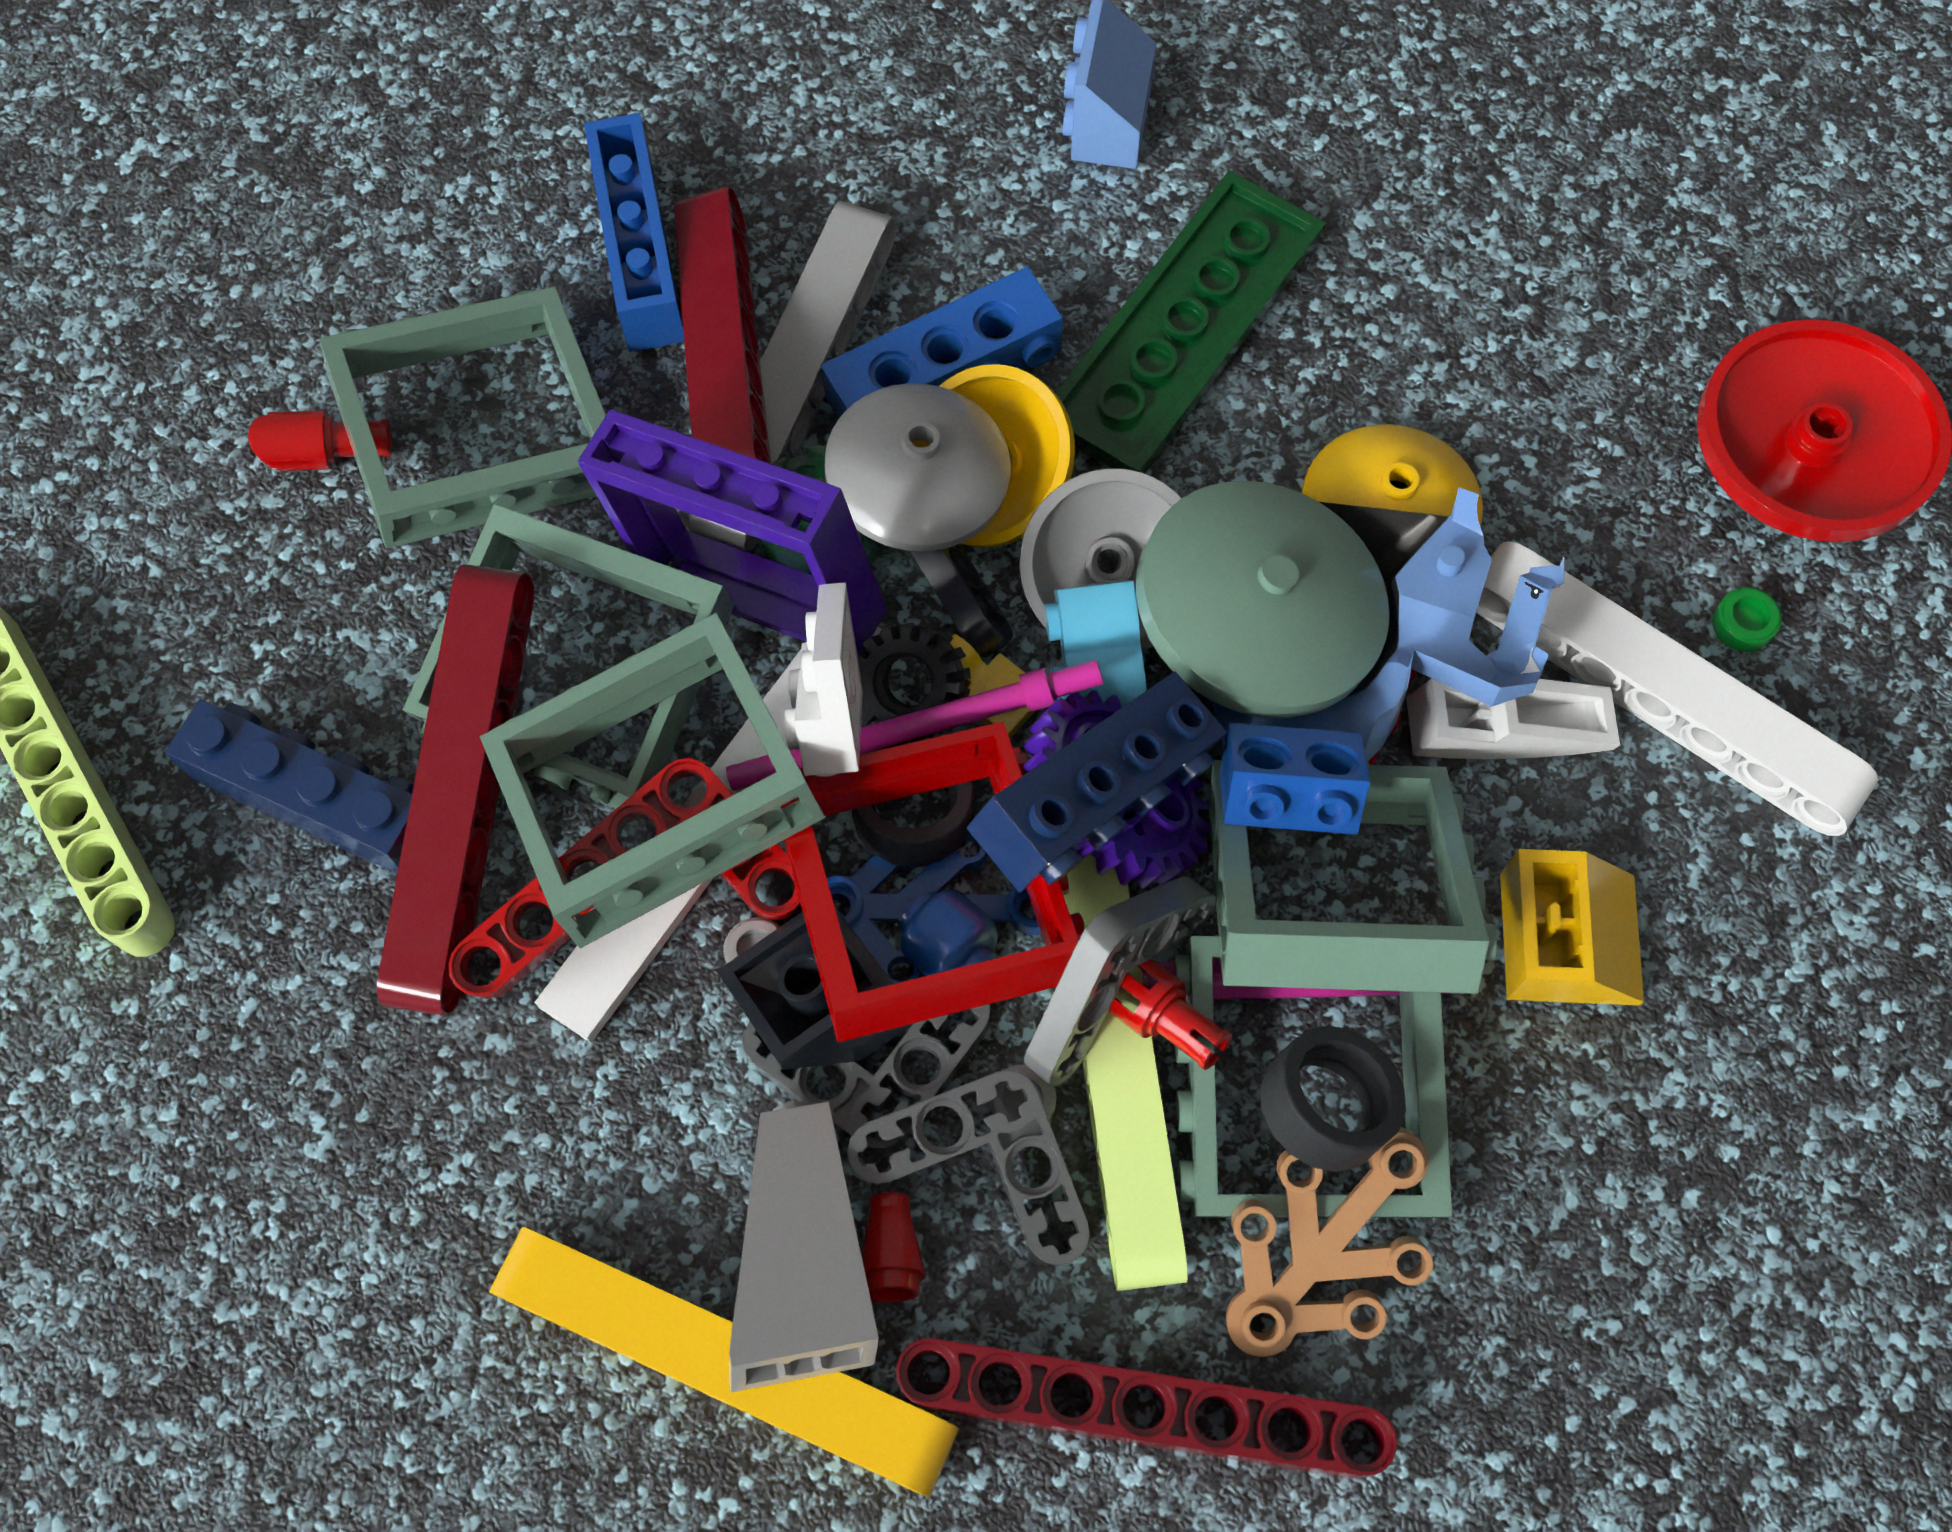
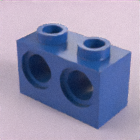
M1228 723L1219 773L1224 824L1358 835L1370 785L1361 733Z

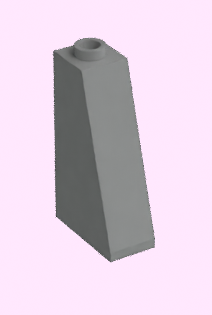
M791 1101L777 1106L773 1111L760 1113L729 1348V1384L731 1393L875 1364L879 1337L829 1102L810 1105L805 1101Z

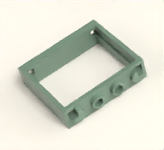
M555 286L536 291H522L513 296L481 303H466L454 309L427 315L407 316L395 322L363 329H347L335 335L319 338L327 376L386 549L483 525L486 523L494 504L521 514H527L597 496L577 462L588 443L391 491L353 382V378L549 334L591 440L606 415Z
M496 504L493 505L467 564L512 570L519 553L522 552L696 615L693 624L717 613L725 628L735 605L722 585ZM446 613L403 707V711L423 723L420 731L422 735H424ZM703 680L659 703L628 778L563 753L535 767L532 776L565 790H568L572 780L593 788L589 796L591 799L616 809L668 765Z
M717 613L684 628L680 632L636 655L626 658L621 663L579 685L567 689L562 694L517 717L511 718L504 724L480 736L551 913L579 948L594 942L825 818ZM724 669L777 772L568 882L523 774ZM797 797L800 799L783 809L780 807ZM592 906L595 907V909H593V910H591V911H589V912H587V913H585V914H583V915L581 916V914H580L581 912L587 910L588 908H590V907H592Z
M1215 760L1212 765L1208 818L1209 825L1211 826L1210 841L1223 986L1478 994L1485 960H1489V958L1496 959L1497 935L1494 924L1485 923L1484 881L1482 878L1473 877L1474 842L1471 834H1463L1462 832L1464 817L1463 798L1461 794L1452 792L1447 767L1367 765L1370 785L1361 823L1426 825L1448 921V926L1256 920L1246 826L1224 824L1219 779L1222 760Z
M1191 936L1185 945V955H1175V976L1185 983L1186 1002L1214 1022L1212 961H1221L1219 936ZM1399 991L1406 1128L1412 1131L1426 1147L1429 1156V1166L1423 1179L1409 1188V1195H1389L1371 1218L1452 1217L1441 993ZM1200 1036L1198 1041L1214 1053V1045L1203 1036ZM1175 1046L1176 1063H1188V1091L1178 1090L1176 1097L1178 1132H1189L1190 1160H1179L1180 1203H1191V1217L1231 1218L1234 1209L1240 1203L1246 1200H1259L1270 1208L1274 1218H1288L1286 1195L1218 1194L1215 1064L1211 1068L1203 1070L1195 1060ZM1407 1151V1164L1409 1168L1413 1157L1412 1153ZM1316 1195L1318 1218H1329L1348 1195ZM1253 1213L1247 1215L1245 1218L1265 1217L1261 1214Z

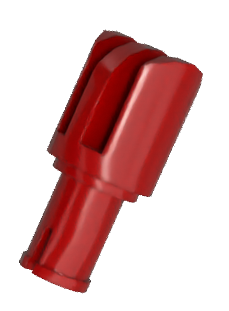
M326 410L274 412L268 415H261L254 420L249 428L248 440L253 452L268 467L278 471L330 470L333 463H337L338 457H355L344 423L335 422L333 416H328ZM389 420L367 421L378 455L391 457L392 439Z
M1154 959L1137 966L1158 981L1150 990L1127 973L1120 987L1139 1000L1140 1004L1135 1013H1133L1115 997L1108 1012L1142 1038L1156 1037L1161 1034L1195 1060L1203 1070L1211 1068L1220 1058L1200 1043L1198 1038L1203 1036L1221 1051L1225 1052L1231 1042L1232 1033L1219 1027L1186 1002L1185 983Z

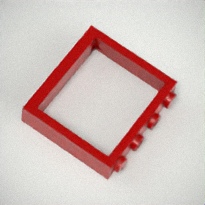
M998 722L859 755L858 772L839 773L828 777L809 775L804 776L824 816L987 777L990 778L996 795L1028 773L1023 768V765L1028 760L1026 753H1021L1019 747L1012 748L1004 722ZM797 797L780 807L783 809L800 799ZM811 825L784 840L837 1042L1057 987L1072 953L1084 932L1085 923L1079 912L1070 914L1064 898L1065 894H1069L1067 874L1051 886L1041 877L1026 889L1046 946L858 993L813 827Z

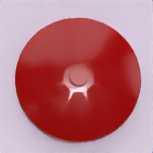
M1812 319L1782 322L1765 327L1745 337L1728 351L1715 368L1704 388L1698 407L1697 430L1700 447L1712 475L1721 488L1742 509L1761 522L1784 533L1815 541L1851 542L1864 540L1884 534L1903 524L1936 491L1944 478L1952 451V431L1948 411L1939 391L1926 372L1904 351L1882 337L1864 329L1834 321Z

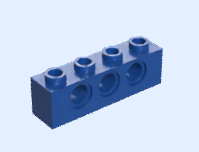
M635 113L584 123L616 309L629 352L684 342L683 320L652 158L641 114Z
M1026 266L821 364L825 398L839 419L859 399L889 385L918 383L940 386L959 372L988 364L1007 365L1021 370L1027 367H1039L1061 351L1063 317L1029 267ZM991 336H1002V337H1005V338H1002V339H992V338H989V337H991ZM942 360H951V361H954L953 363H950V364H940V363H937V362L942 361Z

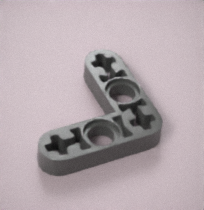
M1186 875L1113 905L1096 916L1084 930L1028 1046L1024 1057V1064L1052 1087L1058 1086L1067 1080L1087 1055L1128 970L1186 943L1191 936H1195L1206 923L1216 903L1214 894Z
M990 1005L972 1008V1017L976 1023L971 1027L962 1022L951 1033L949 1045L958 1048L953 1055H950L946 1047L938 1039L924 1034L928 1028H932L934 1033L940 1037L949 1024L948 1014L913 1023L874 1076L855 1062L830 1064L840 1068L846 1075V1085L843 1091L837 1097L830 1100L819 1099L813 1096L808 1089V1081L812 1072L821 1066L798 1068L795 1078L793 1080L789 1079L786 1075L794 1069L783 1070L772 1053L767 1058L762 1057L765 1049L759 1039L760 1035L751 1022L748 1023L744 1031L743 1046L750 1063L755 1069L797 1101H805L810 1105L829 1102L834 1128L850 1139L859 1127L868 1122L864 1115L869 1109L881 1113L893 1099L892 1091L883 1088L889 1080L894 1083L904 1096L921 1102L942 1094L985 1037L990 1026ZM916 1051H928L934 1054L940 1063V1071L937 1077L931 1083L925 1085H915L908 1082L902 1074V1064L907 1056ZM902 1099L893 1112L908 1107L907 1103ZM906 1117L896 1122L904 1135L889 1141H883L879 1137L878 1132L874 1137L866 1135L867 1148L864 1150L879 1155H886L897 1151L912 1135L911 1118Z
M1006 1070L990 1074L867 1122L859 1127L850 1138L847 1155L851 1168L864 1181L875 1184L891 1182L988 1143L1023 1237L1032 1254L1045 1263L1060 1266L1070 1264L1078 1259L1088 1245L1090 1235L1088 1222L1042 1102L1031 1080L1020 1072ZM1005 1082L1009 1091L1021 1089L1025 1102L1016 1107L1018 1118L1013 1122H1008L1004 1113H996L980 1119L987 1127L988 1132L976 1137L973 1115L967 1105L961 1100V1096L973 1092L975 1094L976 1107L997 1097L995 1085ZM941 1106L951 1108L957 1112L963 1127L957 1142L944 1148L934 1146L928 1142L923 1132L925 1116L930 1110ZM910 1117L913 1139L924 1153V1158L910 1162L909 1148L893 1153L889 1157L891 1168L885 1172L879 1173L873 1163L862 1166L859 1161L858 1152L867 1148L865 1136L871 1132L878 1131L879 1137L883 1141H889L904 1135L896 1122ZM1030 1146L1044 1151L1050 1159L1051 1165L1050 1174L1046 1181L1040 1186L1033 1188L1024 1187L1017 1182L1012 1171L1013 1158L1018 1151ZM1058 1186H1061L1065 1199L1063 1201L1050 1202L1059 1221H1072L1075 1232L1070 1233L1066 1237L1068 1249L1058 1253L1054 1245H1041L1039 1242L1038 1234L1047 1229V1222L1042 1208L1036 1207L1027 1214L1023 1200L1045 1197Z

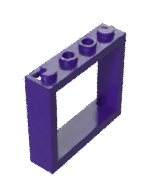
M612 409L608 411L577 461L630 553L666 566L670 561L680 571L722 585L735 603L731 612L732 615L807 642L806 613L817 612L819 585L846 582L856 651L860 652L865 649L863 643L870 636L874 635L887 611L844 494L839 487ZM676 509L802 553L812 575L686 530ZM801 520L810 523L806 532L797 530Z

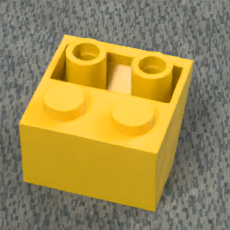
M1518 849L1500 874L1506 999L1635 1006L1643 1004L1644 996L1634 875L1585 851Z

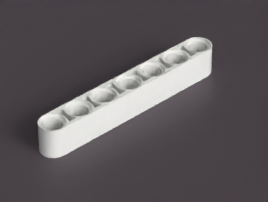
M1514 542L1501 543L1491 555V565L1476 611L1484 619L1502 630L1505 627L1520 575L1529 573L1530 567L1554 565L1529 548ZM1564 571V584L1559 588L1552 589L1536 643V647L1549 654L1548 660L1585 684L1611 687L1613 702L1809 828L1829 836L1845 834L1877 785L1878 776L1870 764Z

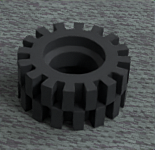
M914 623L893 626L881 630L878 635L870 636L863 643L865 649L857 652L863 690L862 707L865 711L862 713V721L865 724L871 722L878 723L968 697L970 689L965 688V680L971 678L970 667L963 668L961 659L966 657L961 647L954 649L950 644L953 637L946 632H935V626L929 624L914 625ZM902 657H913L920 660L926 665L931 674V692L920 705H907L900 702L894 697L889 688L888 676L890 669Z

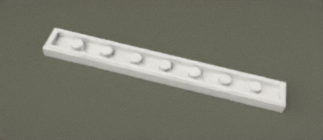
M878 627L874 635H878L883 629ZM801 649L763 698L785 742V709H792L789 694V670L800 668ZM749 718L711 767L713 773L733 795L746 788L736 791L731 789L726 775V767L768 755ZM701 781L682 807H694L704 799L707 791L704 782ZM712 879L582 948L576 946L534 1003L541 1010L592 1043Z

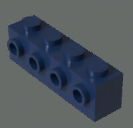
M1175 671L994 795L966 828L1019 893L1041 877L1051 886L1082 861L1083 858L1077 851L1084 845L1090 843L1096 851L1100 850L1127 828L1129 824L1123 818L1134 809L1140 818L1145 817L1173 793L1167 784L1177 778L1183 786H1186L1215 762L1208 751L1227 731Z
M202 699L198 700L164 752L193 781L397 874L414 788L413 784L396 776H391L387 783L368 775L371 771L369 767L358 759L340 751H336L332 758L314 750L316 745L310 739L290 728L281 727L278 733L260 726L262 724L260 718L237 704L228 702L225 708L222 709Z

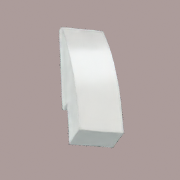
M1431 678L1406 697L1413 756L1455 759L1538 758L1609 751L1620 746L1611 687L1539 679L1533 693L1491 707Z

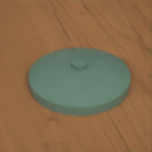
M1230 481L1209 485L1190 493L1171 506L1161 517L1146 542L1137 567L1136 598L1139 614L1146 633L1160 657L1192 689L1209 700L1240 713L1266 718H1293L1310 715L1329 708L1348 696L1360 684L1375 665L1386 641L1389 627L1388 596L1381 572L1372 554L1355 531L1329 508L1300 492L1283 486L1257 481Z

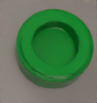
M1742 587L1730 591L1718 604L1712 616V625L1717 637L1726 646L1741 652H1753L1765 647L1777 634L1782 623L1781 611L1776 601L1764 591L1751 587Z

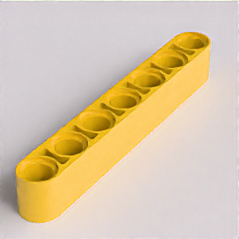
M525 1227L521 1228L489 1290V1293L928 1498H931L959 1431L957 1426L842 1372L731 1393L729 1384V1348L733 1322Z

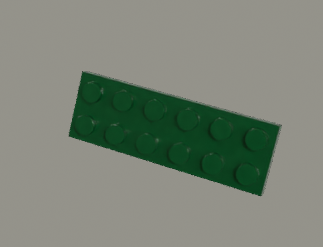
M1229 170L1055 392L1070 418L1075 447L1112 469L1133 470L1145 474L1322 239L1326 222Z

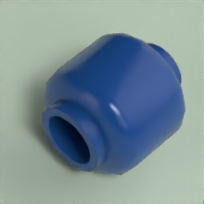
M944 890L938 894L935 891L926 892L909 906L900 921L899 930L903 933L900 944L901 952L925 976L998 958V954L993 951L999 934L997 925L991 917L960 891Z

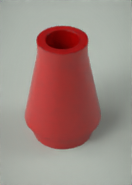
M880 1193L869 1198V1215L861 1257L871 1301L896 1303L912 1300L919 1296V1282L926 1278L910 1213V1197L902 1193Z

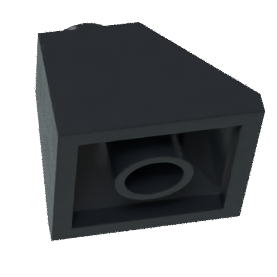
M834 905L858 993L894 984ZM803 912L716 971L783 1070L861 1061L912 1025L909 1024L837 1042Z

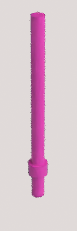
M1097 659L1051 673H1047L1045 668L1020 674V682L861 727L860 755L1028 706L1030 712L1050 707L1055 703V698L1104 684ZM790 750L799 769H802L800 750ZM768 755L726 767L727 779L733 791L750 787L777 772Z

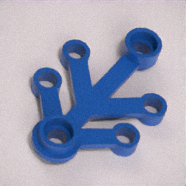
M968 832L964 841L970 840L979 844L972 834ZM982 847L979 853L973 857H964L956 850L940 862L928 865L898 894H874V892L897 869L909 870L915 867L891 864L876 855L851 877L831 875L826 878L832 900H843L850 905L849 912L843 917L891 981L896 984L900 982L895 981L889 975L890 969L895 964L907 963L914 969L912 976L908 980L920 978L921 971L908 961L901 950L898 951L871 921H897L900 924L904 913L917 898L929 891H935L938 894L963 870L970 871L981 867L987 860L988 854ZM1013 886L1008 895L964 894L991 917L994 922H1010L1016 930L1027 935L1042 934L1037 919H1027L1020 911L1024 904L1031 902L1027 889L1019 893Z

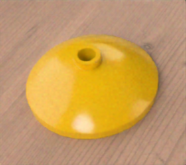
M988 364L969 368L950 377L939 387L955 391L967 397L991 416L1007 443L1011 456V474L1004 503L997 515L982 531L961 544L982 548L999 547L1022 539L1027 524L1040 503L1054 489L1071 479L1075 457L1073 428L1068 413L1059 397L1048 385L1034 375L1019 368L1000 364ZM921 440L911 442L914 446L920 448L930 445L928 442Z
M1380 424L1365 426L1337 437L1326 445L1313 460L1307 471L1301 492L1318 502L1449 516L1452 513L1458 488L1460 487L1479 494L1477 514L1480 527L1483 516V503L1479 484L1465 460L1452 447L1439 438L1422 430L1402 425ZM1390 481H1400L1406 484L1408 488L1398 489Z

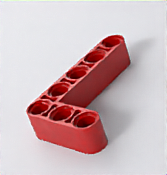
M691 758L673 761L559 857L568 882L571 880L573 871L579 865L587 862L603 865L629 851L621 845L622 830L629 822L637 819L648 820L655 825L657 836L733 796V794L713 771L701 761ZM683 777L698 778L707 787L704 799L694 807H680L671 801V789ZM778 844L720 874L750 909L761 918L772 921L785 920L794 915L801 906L788 855ZM777 872L784 874L791 880L794 885V893L787 903L782 906L772 907L759 900L756 895V888L762 877L769 873ZM537 877L464 938L452 951L448 963L449 975L455 986L464 993L485 999L502 996L571 938L554 917L552 928L547 936L535 941H529L523 937L520 931V921L526 910L539 905L549 907ZM592 906V907L588 908L587 910L581 912V913H580L581 916H582L583 914H585V913H587V912H589V911L595 909V907ZM492 949L500 958L501 969L499 975L490 984L477 986L469 976L468 967L470 960L476 953Z

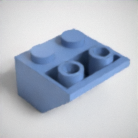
M1091 0L1088 18L1078 17L1076 23L1073 53L1081 55L1080 57L1076 56L1075 63L1069 62L1067 67L1064 98L1074 99V101H1067L1062 135L1072 136L1071 160L1137 169L1153 82L1156 42L1110 0Z

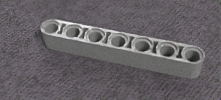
M838 201L831 211L760 360L772 465L790 471L825 397L820 365L844 354L892 250L896 234V218L843 201ZM693 514L689 516L690 532L750 553L759 538Z

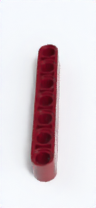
M727 185L674 203L691 436L771 464L746 225L738 198L733 188Z
M463 564L458 568L454 576L378 973L377 997L380 1004L384 1007L447 1017L452 1015L461 999L462 991L453 983L449 975L448 963L451 953L456 946L474 931L500 785L480 736L513 718L534 604V583L529 572Z
M935 1338L920 1339L909 1344L901 1353L896 1366L897 1382L903 1395L914 1406L926 1411L1349 1479L1369 1477L1386 1470L1394 1460L1397 1450L1396 1432L1390 1420L1381 1412L1365 1406ZM934 1355L942 1358L948 1364L950 1377L947 1385L941 1391L925 1395L917 1392L911 1386L910 1372L918 1359ZM994 1367L1011 1369L1021 1382L1019 1396L1014 1402L1006 1406H995L988 1403L982 1397L979 1389L982 1376ZM1064 1378L1081 1380L1090 1391V1408L1079 1417L1069 1418L1061 1415L1051 1402L1050 1392L1052 1387ZM1134 1389H1145L1151 1391L1158 1398L1161 1404L1162 1415L1155 1427L1139 1429L1127 1421L1123 1413V1400L1128 1392ZM1215 1400L1228 1408L1232 1416V1428L1225 1440L1213 1441L1199 1432L1195 1421V1413L1201 1402ZM1276 1411H1285L1293 1414L1303 1428V1440L1296 1452L1287 1453L1279 1450L1269 1437L1268 1424L1271 1416ZM1356 1422L1365 1426L1374 1438V1453L1366 1464L1353 1462L1346 1456L1342 1448L1341 1436L1343 1429L1348 1423Z

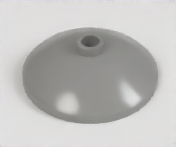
M929 384L893 385L862 397L852 404L838 419L829 436L825 452L826 483L842 489L856 529L883 545L908 551L945 549L965 542L977 535L994 519L1003 505L1011 474L1010 454L1007 443L991 416L967 397L955 391ZM921 440L928 442L930 445L920 448L914 446L911 442Z
M1126 469L1090 471L1071 478L1054 489L1040 503L1029 520L1023 535L1019 557V570L1024 594L1029 606L1042 625L1046 628L1044 604L1055 603L1054 589L1131 580L1134 581L1136 593L1137 567L1146 542L1161 517L1182 498L1173 489L1156 478ZM1112 549L1118 555V566L1112 572H1102L1097 565V558L1102 551ZM1138 610L1141 650L1144 651L1153 647V644L1146 633Z

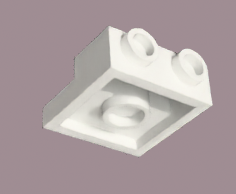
M846 582L821 584L818 589L817 612L806 613L807 642L802 643L800 668L789 670V694L792 709H785L784 723L789 750H800L804 776L817 775L828 777L839 773L859 771L863 690Z

